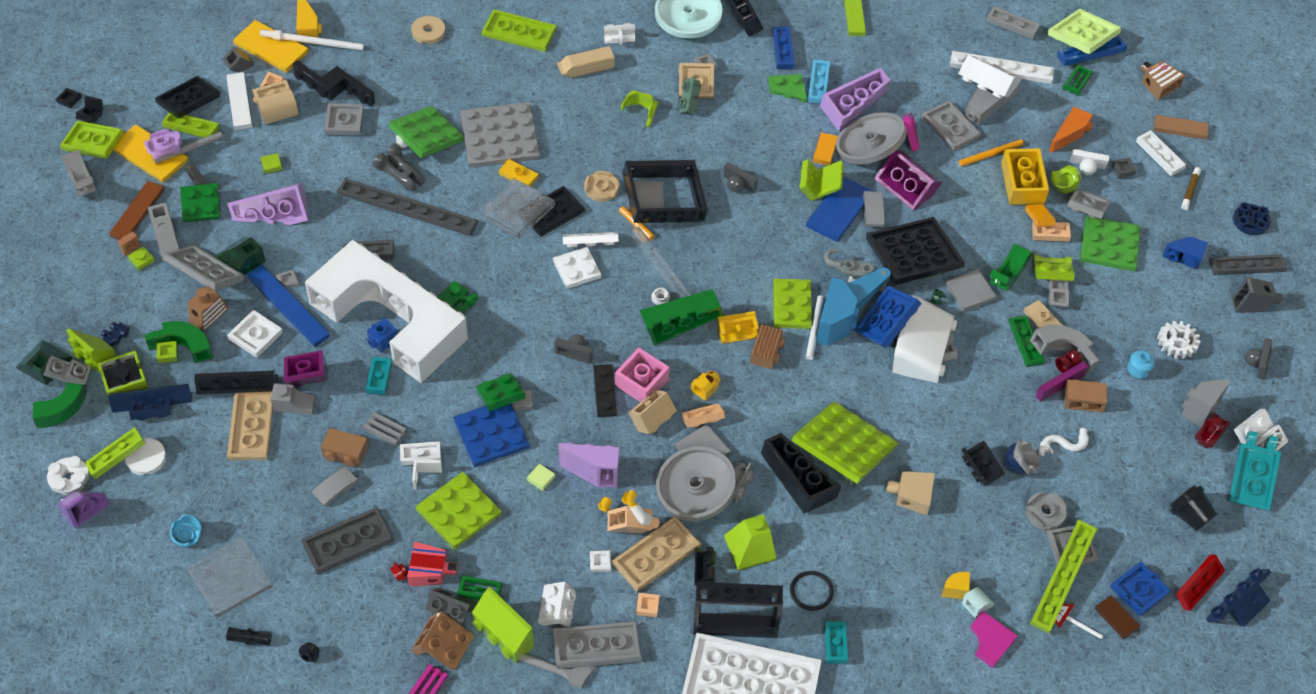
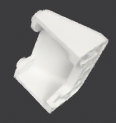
M911 295L922 304L900 331L892 372L938 383L939 376L943 377L946 365H942L949 334L951 331H955L957 320H954V315L918 296Z

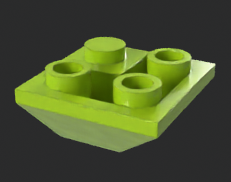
M70 328L66 330L69 337L67 341L73 347L72 353L77 359L80 360L82 358L86 365L91 366L90 370L95 369L100 373L97 363L116 357L114 349L102 338Z

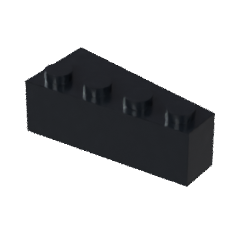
M780 433L764 441L761 455L801 511L805 514L837 499L842 486L837 481L833 482L828 477L829 474L827 472L821 471L816 467L810 457H805L799 452L800 449Z

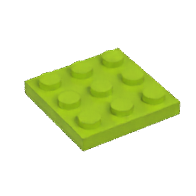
M461 472L415 506L418 513L454 550L502 514L501 510L464 472Z

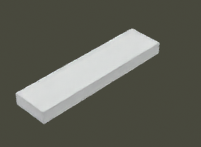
M244 72L228 74L226 77L234 130L252 128Z

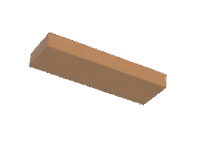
M1155 115L1154 132L1206 140L1208 137V123Z

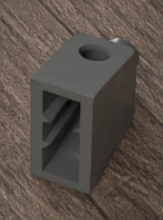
M1247 277L1233 295L1232 300L1236 313L1266 312L1272 304L1281 303L1282 295L1281 293H1275L1274 285L1271 282Z

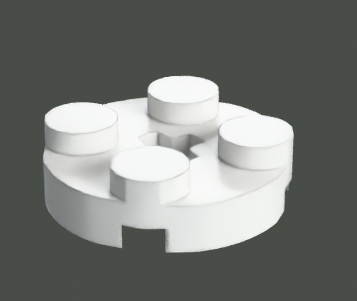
M78 456L60 459L48 467V484L54 492L61 493L62 495H70L73 492L81 491L90 478L85 462L80 460ZM67 473H73V475H71V479L67 480V478L64 476Z

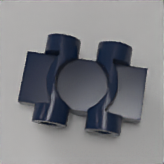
M112 322L109 325V328L112 330L110 332L106 329L103 330L101 336L112 347L113 345H118L122 337L126 338L128 336L129 327L121 322L119 324Z

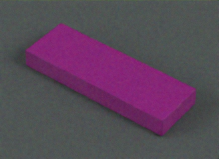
M1081 362L1039 386L1036 398L1041 402L1065 388L1067 380L1081 379L1085 376L1088 365L1085 362Z

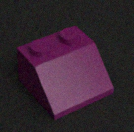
M323 350L284 357L285 384L302 386L308 383H319L328 380V368Z

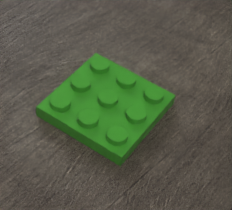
M433 106L389 122V128L420 158L464 141V135Z
M1086 215L1080 261L1135 272L1141 226L1103 218L1095 219Z

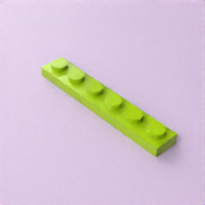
M1078 519L1030 625L1048 634L1050 633L1097 528Z

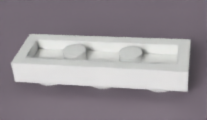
M1151 130L1137 137L1136 142L1170 176L1185 169L1186 164Z
M618 232L562 235L563 244H567V247H577L581 243H585V246H596V243L601 242L604 245H614L615 242H619Z

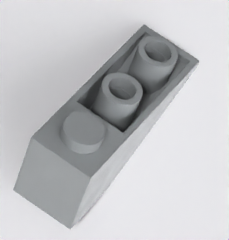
M166 203L148 207L163 263L166 262L164 260L165 254L179 250Z

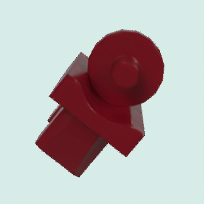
M1213 412L1194 438L1198 440L1199 445L1212 449L1231 423L1223 420Z

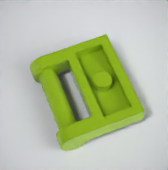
M1040 255L1033 256L1036 279L1074 281L1075 273L1072 266V257L1052 258L1040 257Z

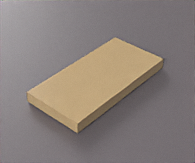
M272 391L235 393L227 460H268L273 408L270 400Z
M673 517L613 559L612 565L636 592H639L692 554L696 547L700 548L701 543L678 518Z

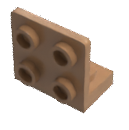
M438 612L430 616L411 651L416 655L426 652L449 669L455 670L474 635L443 612Z

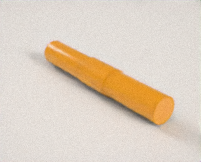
M624 206L619 209V212L649 240L655 237L643 223H634L632 213L627 211Z

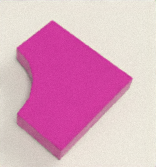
M906 113L903 116V121L913 152L920 148L917 127L913 113Z
M982 611L970 627L979 641V648L975 656L992 668L1017 639L1015 633L984 611Z

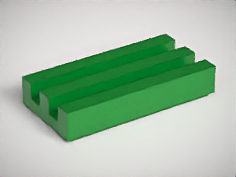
M1077 65L1062 90H1069V93H1076L1075 95L1079 96L1093 71ZM1080 70V75L1074 82L1073 86H1070V83L1072 82L1073 78ZM1085 73H1087L1086 77L1084 78V80H1083L1082 83L1080 84L1079 88L1077 89L1076 86H1077L1078 83L1080 82V80H1081V78L1083 77V75H1084Z
M462 575L457 595L475 600L481 599L483 596L481 593H484L486 589L479 586L464 585L466 582L497 588L494 591L500 596L503 582Z

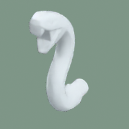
M1081 428L1079 430V441L1077 444H1072L1059 435L1045 437L1038 447V455L1045 456V452L1053 454L1054 452L1050 447V443L1053 442L1073 452L1085 449L1089 442L1087 429Z

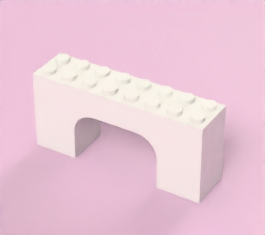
M354 240L350 241L305 281L309 304L336 323L356 305L365 301L379 302L407 321L409 324L389 342L392 361L420 383L426 380L468 339L466 317L463 313L452 309L447 302H442L434 293L426 291L418 282H413L405 273H400L390 263L384 262L376 253H371L363 244H358Z

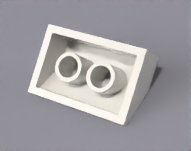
M967 55L958 73L963 76V80L969 83L974 81L978 83L977 87L985 91L990 89L994 91L993 95L1001 99L1003 96L1009 97L1021 81L1020 78L971 55Z

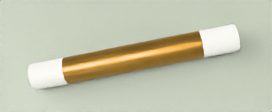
M1198 167L1194 168L1181 205L1182 209L1188 210L1201 173V169Z

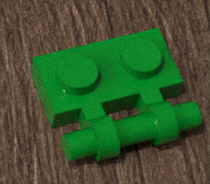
M455 280L437 297L442 302H447L455 311L463 314L468 308L471 309L475 305V301L479 299L475 293L470 297L467 296L469 290Z

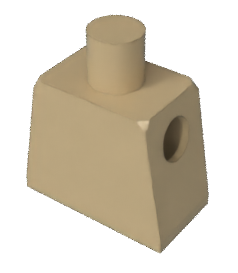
M902 472L900 482L888 480L886 492L898 494L896 505L927 515L935 473Z

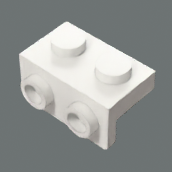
M559 582L544 585L538 618L540 625L546 626L560 623L563 627H570L576 591L569 584Z

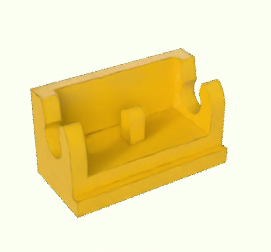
M755 311L720 316L717 319V329L721 344L755 339L758 336L757 330L759 326Z

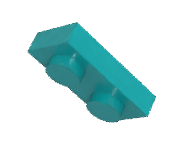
M372 357L365 389L366 393L386 395L392 359Z
M825 621L826 663L847 664L846 622Z

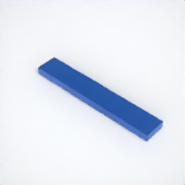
M262 264L246 274L250 282L314 347L330 337V334Z

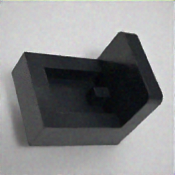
M86 96L85 106L76 112V119L88 123L96 121L103 114V100Z

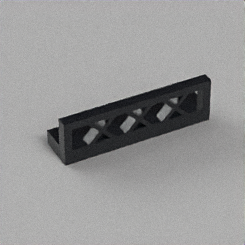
M275 370L195 374L196 394L270 392L273 390L274 383H278V374H275Z

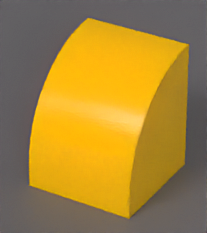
M970 572L952 574L945 582L941 597L963 599L964 595L969 592Z

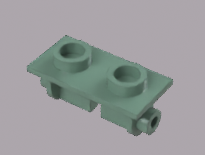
M695 77L686 79L683 83L679 113L688 112V115H694L697 112L698 100L693 99V96L699 97L701 84L699 80H695Z

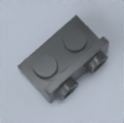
M437 588L431 590L425 610L434 614L443 612L455 622L464 624L468 612L474 610L477 602Z

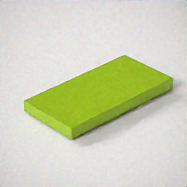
M493 9L481 35L546 52L557 30V25Z

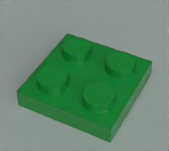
M217 183L180 187L183 223L221 219Z
M512 373L475 386L478 395L489 411L526 398L524 390Z

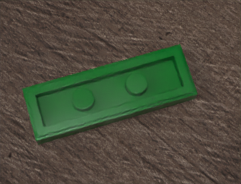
M1027 315L1009 318L1008 322L1025 366L1043 365L1045 363L1043 354H1040L1030 341L1034 332Z

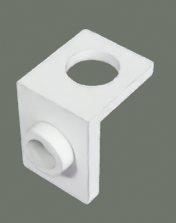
M431 458L414 459L412 476L414 490H417L418 472L442 473L441 460H433Z

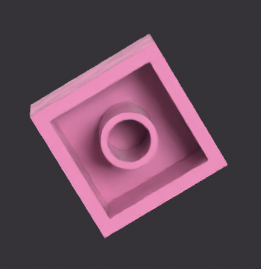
M638 347L615 372V386L639 402H642L654 390H660L667 383L670 367Z

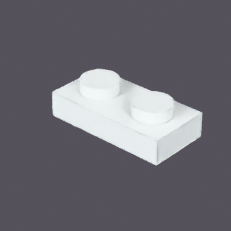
M440 441L400 444L401 466L413 465L414 459L431 458L433 460H441Z

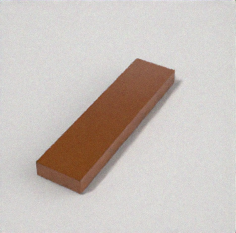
M147 181L110 231V237L120 240L132 231L135 232L148 214V207L154 206L164 192V186Z

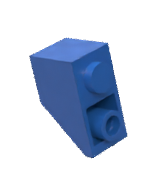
M1186 237L1168 243L1162 257L1198 269L1208 242L1193 237Z

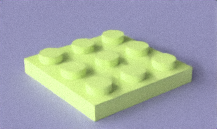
M1078 9L1048 30V35L1084 53L1090 54L1120 34L1121 27L1082 9Z

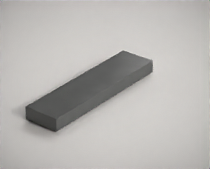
M1282 254L1212 257L1209 260L1213 275L1286 272L1287 270Z

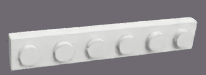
M952 51L949 67L961 69L967 55H971L992 65L995 63L1006 72L1020 79L1052 84L1053 67Z

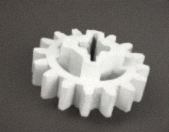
M1173 321L1171 325L1167 322L1165 327H1161L1157 339L1159 340L1158 345L1163 346L1161 351H1168L1167 356L1173 354L1175 359L1178 356L1185 359L1186 355L1192 357L1193 353L1197 352L1200 344L1198 340L1200 335L1195 334V328H1189L1190 324L1185 326L1183 321H1180L1179 324Z

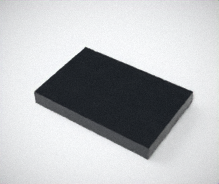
M195 76L157 96L155 101L179 119L220 97V91L199 76Z
M562 186L520 210L519 214L542 237L585 212V208Z

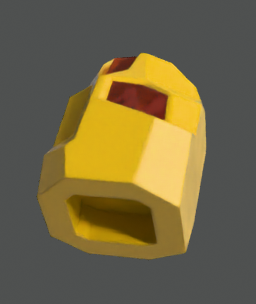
M712 370L702 373L691 383L692 392L703 400H707L719 387V374Z

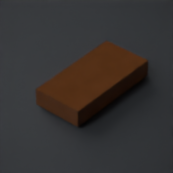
M1112 595L1095 607V610L1123 640L1140 627Z

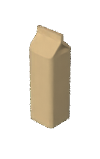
M610 46L566 56L557 63V66L562 76L566 75L573 78L614 68L615 63L613 52Z

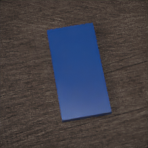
M843 176L842 189L824 198L807 221L806 227L838 242L864 207V191L873 192V190Z

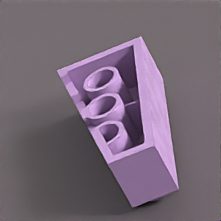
M881 68L876 69L823 94L820 107L837 130L840 131L887 92L890 79Z

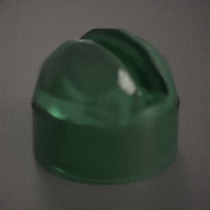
M935 289L930 302L936 305L943 304L944 301L940 299H946L945 293Z

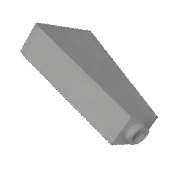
M1021 82L1009 97L1003 96L1002 99L993 95L994 91L990 89L985 91L978 87L967 105L965 116L969 121L977 125L981 124L1018 94Z

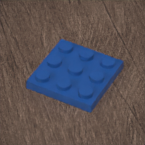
M887 286L853 330L858 335L887 348L894 341L900 330L905 327L911 316L917 312L922 303L917 298Z
M511 404L492 411L483 406L453 417L473 467L530 448Z

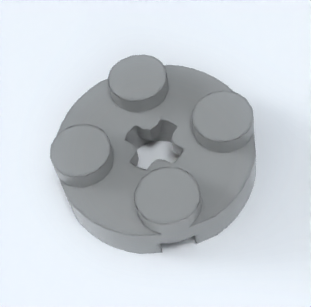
M1038 492L1028 500L1025 515L1033 526L1046 532L1047 530L1057 529L1062 526L1067 516V507L1063 499L1051 492L1049 494ZM1042 508L1045 510L1050 509L1049 514L1043 513Z

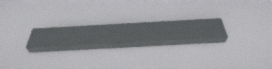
M346 178L337 190L338 195L467 236L472 235L478 224L477 219Z

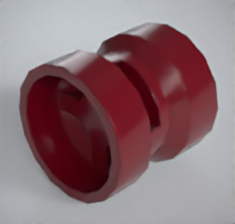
M1070 350L1065 356L1061 355L1055 359V365L1061 373L1082 362L1081 356L1075 350Z

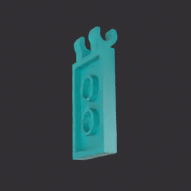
M1249 431L1246 435V444H1239L1228 502L1270 511L1281 452L1275 451L1278 437L1270 435L1266 439V448L1255 446L1258 432Z

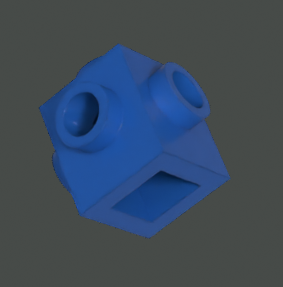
M383 318L367 330V342L373 349L376 348L382 353L390 348L389 342L398 334L397 329L386 318Z

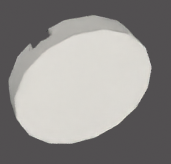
M143 438L146 444L125 458V461L132 473L137 475L149 473L150 475L162 468L166 461V452L164 446L159 441L153 438Z

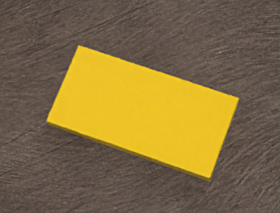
M254 20L233 39L234 45L286 73L293 68L294 62L300 61L309 52L307 47L296 41L283 39L278 41L273 40V38L260 36L261 29L274 30L257 20Z
M135 124L123 135L113 151L164 183L189 161L188 157L181 154L155 164L153 156L147 153L144 145L145 140L148 142L151 134Z

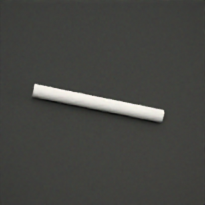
M824 296L817 297L805 357L808 360H813L819 322L825 300Z

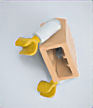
M630 490L629 493L625 491L622 497V502L629 506L612 510L609 508L612 501L608 497L601 498L598 503V508L608 513L607 531L643 533L659 527V518L653 517L651 509L642 508L639 503H635L634 500L637 493L633 490Z

